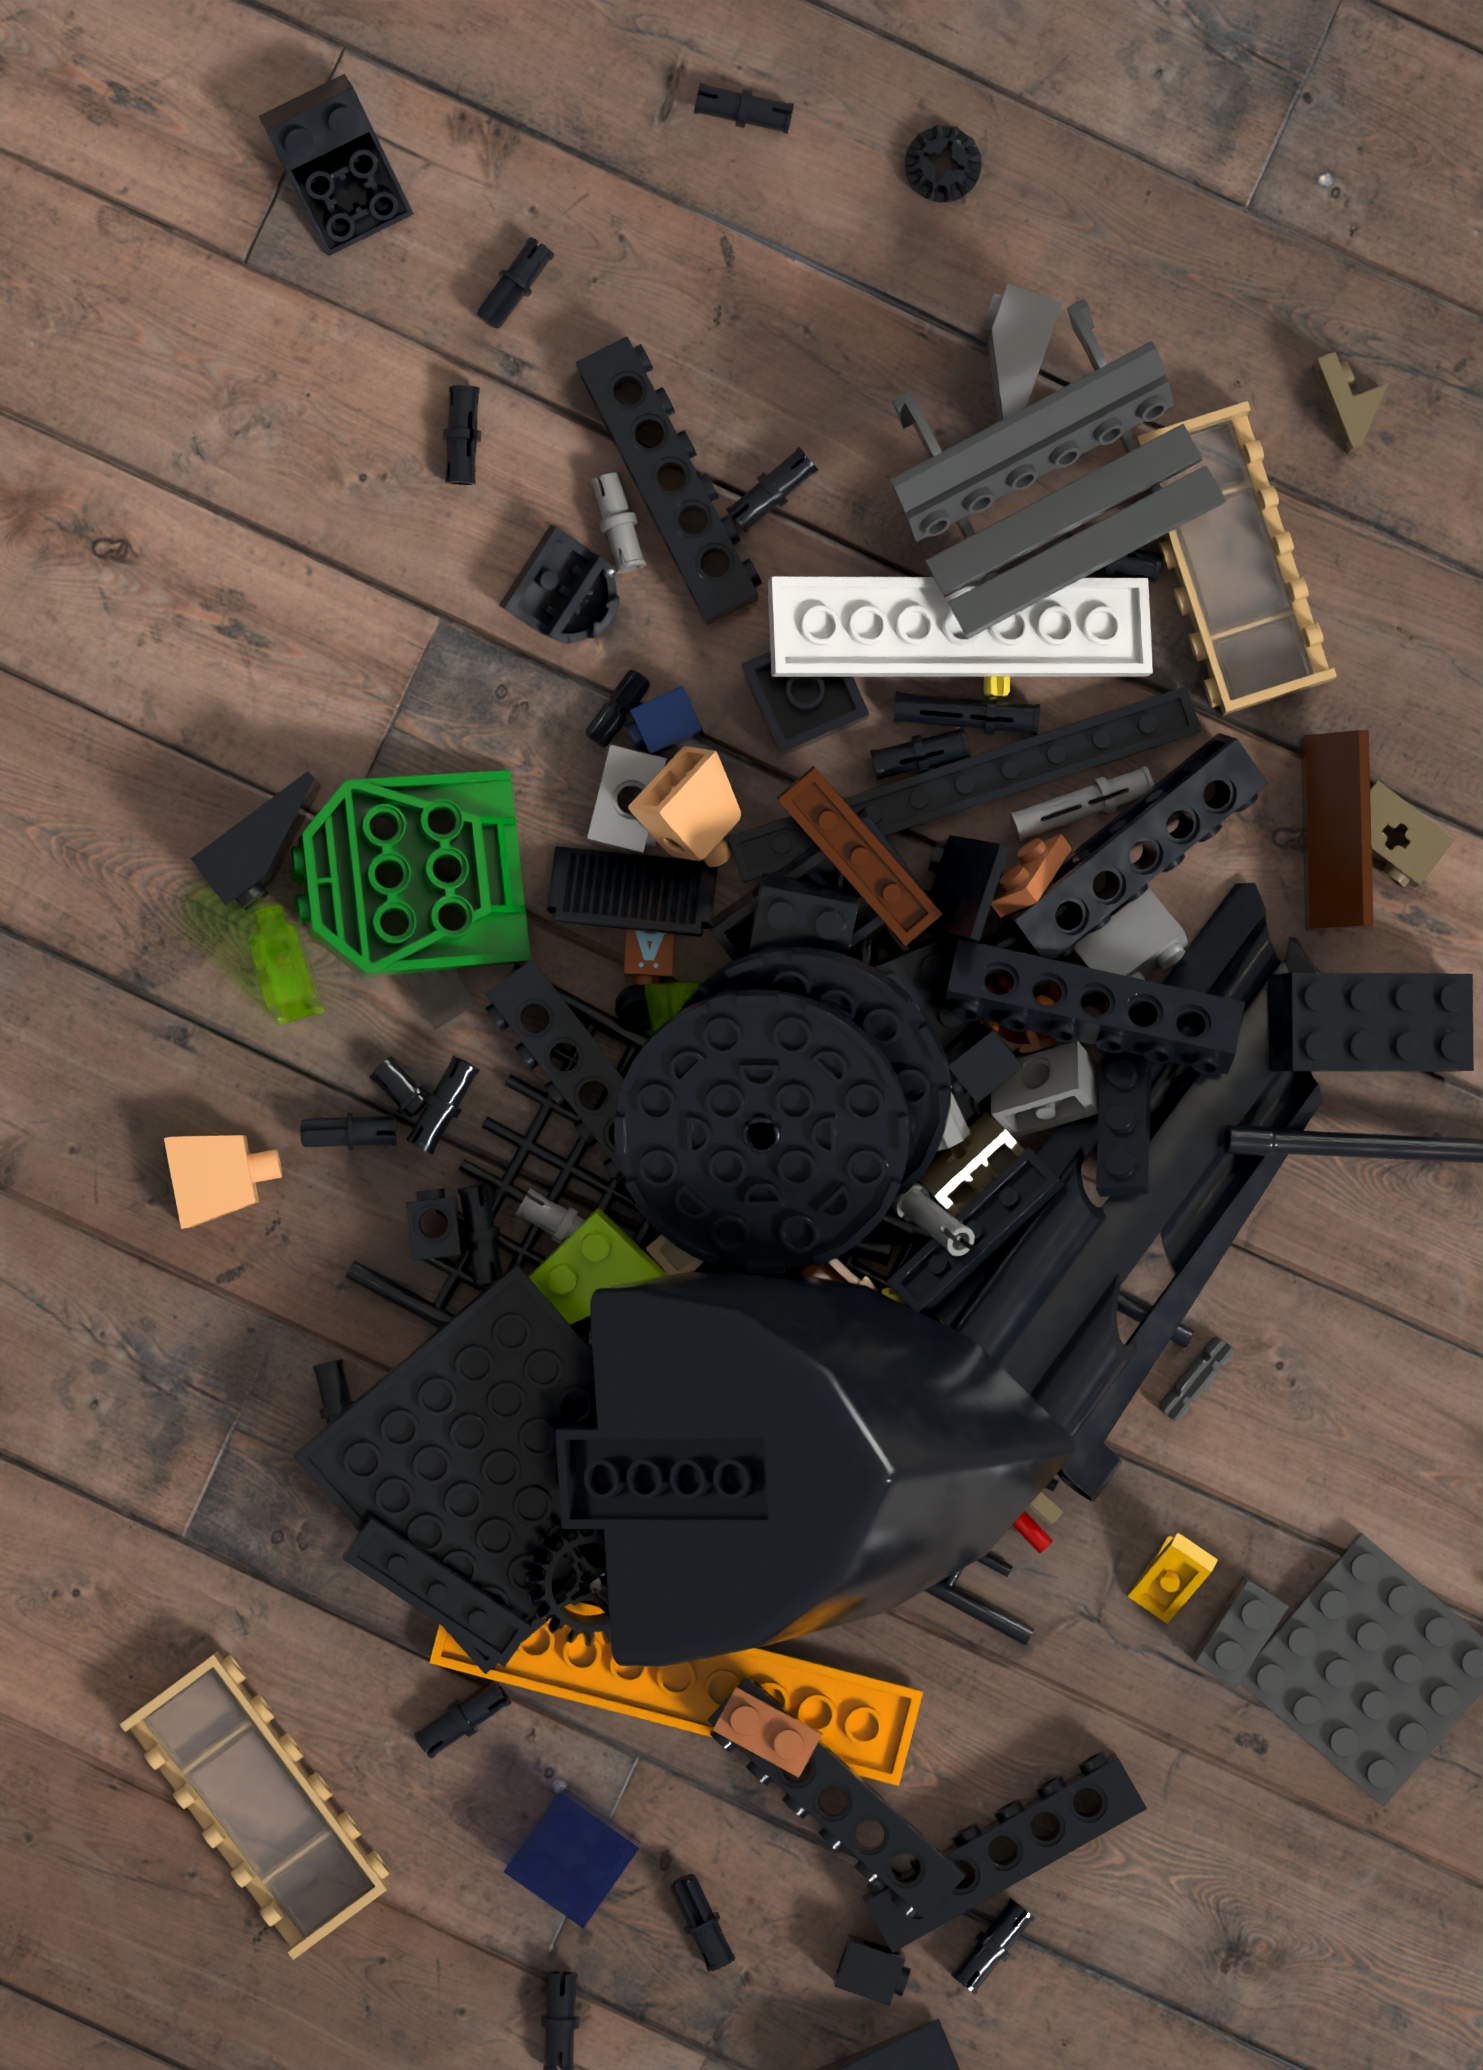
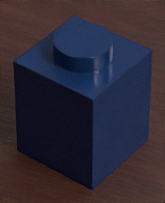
M683 686L631 709L630 713L634 721L626 725L637 751L647 748L649 754L655 756L703 734V728Z

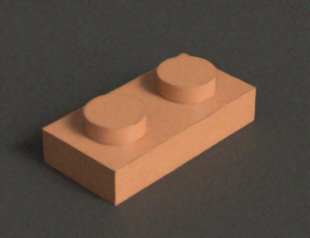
M1062 834L1045 841L1036 838L1018 851V861L1012 869L1001 877L999 881L1001 887L992 900L991 905L1001 918L1039 901L1072 850Z
M735 1687L713 1728L714 1732L798 1778L802 1774L823 1734L739 1687Z

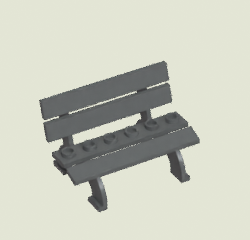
M1085 299L1067 307L1072 329L1083 346L1094 372L942 452L910 391L892 400L903 429L910 425L914 426L930 458L890 479L898 500L905 511L904 514L914 540L918 542L927 536H937L946 531L954 522H956L964 537V540L925 560L927 567L944 598L984 576L988 580L948 602L967 639L1226 502L1207 465L1164 488L1161 487L1160 483L1203 461L1202 456L1184 424L1175 427L1140 447L1138 446L1130 429L1142 422H1151L1158 419L1167 409L1175 405L1169 381L1165 376V369L1157 348L1152 341L1108 364L1091 330L1094 328L1089 305ZM1120 439L1127 452L1125 455L975 533L967 515L983 512L995 500L1014 490H1024L1031 486L1037 478L1057 467H1067L1077 461L1080 455L1091 449ZM1147 490L1149 491L1150 495L1002 574L999 575L996 570L1131 498Z

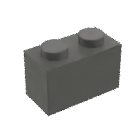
M1242 1576L1191 1658L1206 1670L1234 1688H1237L1289 1606Z

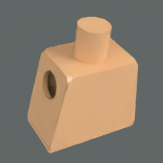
M683 746L632 801L628 808L671 856L695 861L703 859L708 867H718L727 862L732 855V850L724 837L740 820L741 811L717 752Z
M245 1135L164 1138L181 1229L195 1227L258 1203L256 1182L282 1178L278 1150L274 1149L250 1154L248 1140Z

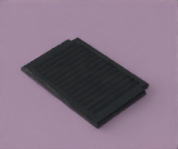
M555 846L547 911L554 913V922L701 937L703 929L710 928L712 922L718 867H708L705 861Z

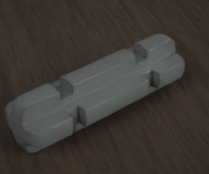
M1216 1336L1210 1340L1203 1349L1205 1354L1202 1357L1197 1356L1175 1383V1391L1173 1393L1169 1391L1159 1403V1409L1173 1421L1177 1422L1183 1418L1190 1409L1188 1404L1191 1401L1196 1402L1218 1375V1367L1220 1365L1225 1366L1234 1355L1233 1347L1222 1338Z

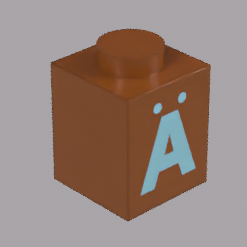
M626 929L624 975L634 976L633 985L662 986L663 977L673 978L675 934Z

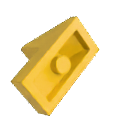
M1177 1533L1174 1537L1168 1536L1127 1597L1168 1624L1210 1575L1218 1559L1180 1533Z

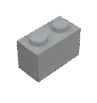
M1148 888L1143 895L1129 902L1116 912L1104 927L1089 933L1074 945V952L1084 967L1146 980L1145 978L1159 967L1166 969L1180 960L1185 953L1184 948L1189 945L1183 928L1152 890Z

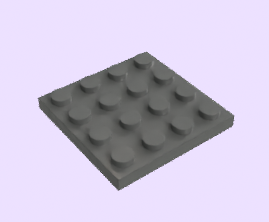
M1360 1532L1267 1640L1240 1684L1384 1807L1483 1692V1637Z

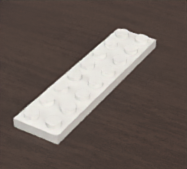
M771 577L768 580L771 676L1147 677L1153 673L1148 578H1082L967 639L948 602L988 581L986 577L969 584L945 598L933 577Z

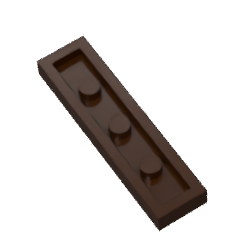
M812 766L777 797L780 804L905 946L942 915L941 910L815 766Z

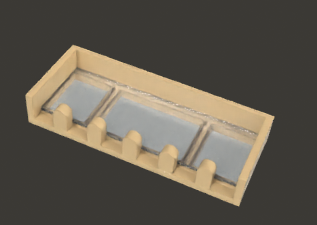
M1248 401L1139 435L1135 439L1140 447L1175 427L1184 424L1203 461L1160 483L1161 487L1164 488L1207 465L1225 497V503L1165 534V541L1159 543L1160 553H1162L1166 569H1175L1180 587L1173 589L1178 609L1182 616L1189 614L1195 633L1188 634L1193 655L1197 662L1204 660L1210 677L1203 680L1207 699L1211 708L1219 706L1222 716L1331 682L1337 677L1335 669H1329L1321 645L1324 641L1320 625L1318 623L1314 624L1306 599L1309 596L1307 584L1304 577H1299L1292 556V551L1294 550L1293 541L1289 531H1284L1277 509L1279 498L1274 485L1270 486L1262 463L1264 459L1263 448L1259 439L1255 440L1247 415L1251 410Z
M217 1651L119 1725L124 1732L130 1729L146 1751L144 1757L154 1770L160 1769L174 1788L173 1796L183 1809L188 1807L204 1829L202 1835L211 1848L217 1847L232 1867V1877L241 1888L246 1886L261 1907L259 1912L262 1918L270 1927L274 1925L290 1946L287 1953L294 1960L387 1891L390 1883L385 1877L391 1874V1872L375 1850L368 1854L357 1840L362 1833L352 1817L346 1811L339 1815L328 1799L333 1796V1793L324 1779L317 1772L310 1776L299 1760L304 1757V1754L289 1733L281 1737L270 1721L275 1718V1714L260 1694L252 1697L241 1683L247 1677L236 1660L231 1655L223 1658L219 1651Z

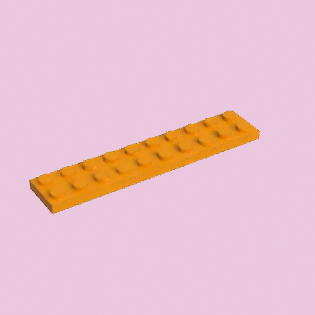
M584 1601L574 1606L571 1603L565 1606L566 1609L581 1615L604 1613L599 1605ZM551 1618L520 1644L505 1667L498 1663L487 1674H484L445 1628L439 1624L430 1664L712 1737L709 1733L713 1730L714 1726L708 1719L730 1696L735 1687H738L750 1675L799 1721L823 1733L820 1740L859 1776L897 1786L900 1784L923 1695V1690L760 1647L667 1667L619 1666L613 1658L611 1643H605L601 1632H595V1641L592 1646L585 1645L584 1631H579L577 1638L573 1643H570L565 1639L566 1624L555 1634L549 1631L548 1624Z

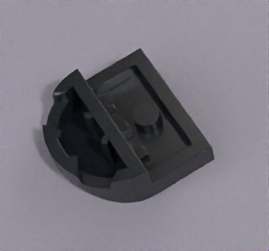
M550 525L499 606L536 632L556 641L570 644L571 642L595 638L600 635L613 621L618 610L620 597L617 595L615 571L604 557L592 552L558 527Z

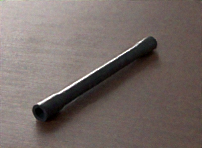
M1226 1125L1223 1134L1225 1154L1260 1156L1292 1154L1483 1163V1139L1279 1130L1266 1126Z

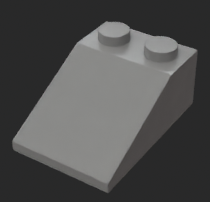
M1009 283L1003 296L994 293L983 325V329L991 331L987 346L997 422L1027 407L1063 304L1061 301Z

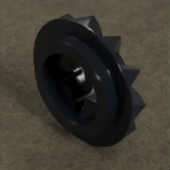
M935 125L918 133L908 147L905 157L906 176L913 189L922 197L939 203L956 201L967 195L976 185L981 173V154L974 139L961 131L957 126ZM947 145L952 146L950 153H952L951 162L964 170L947 169L944 176L941 175L939 182H936V165L930 162L929 158L923 156L940 157L943 150L946 151Z

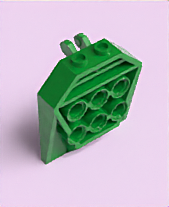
M510 770L345 780L302 832L299 838V846L291 847L293 869L290 870L291 882H298L304 886V894H297L296 899L293 901L294 911L298 913L299 923H308L309 936L361 978L525 963L531 960ZM433 812L447 814L452 822V831L445 835L436 834L429 828L427 822L428 815ZM377 817L389 819L395 828L394 837L388 840L376 838L371 833L370 821ZM440 859L451 861L456 866L458 872L457 879L450 883L438 880L433 872L434 862ZM381 865H391L399 872V885L393 888L381 886L376 881L375 869ZM453 907L460 912L463 924L459 930L450 931L442 927L438 920V912L441 908ZM389 912L400 915L405 923V932L399 936L386 934L380 925L381 916Z

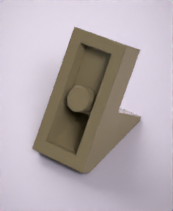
M1336 352L1317 358L1312 366L1348 455L1356 452L1362 445L1388 383L1353 396L1350 389L1356 388V382L1352 370L1346 360L1339 362Z

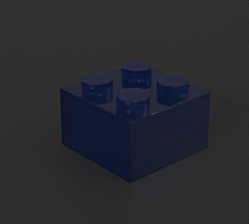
M561 1786L507 1862L504 1873L584 1928L639 1850L640 1841Z

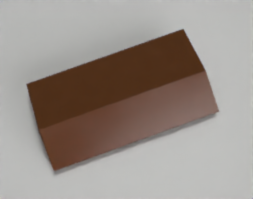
M1369 730L1305 735L1301 738L1305 931H1325L1329 928L1373 926Z

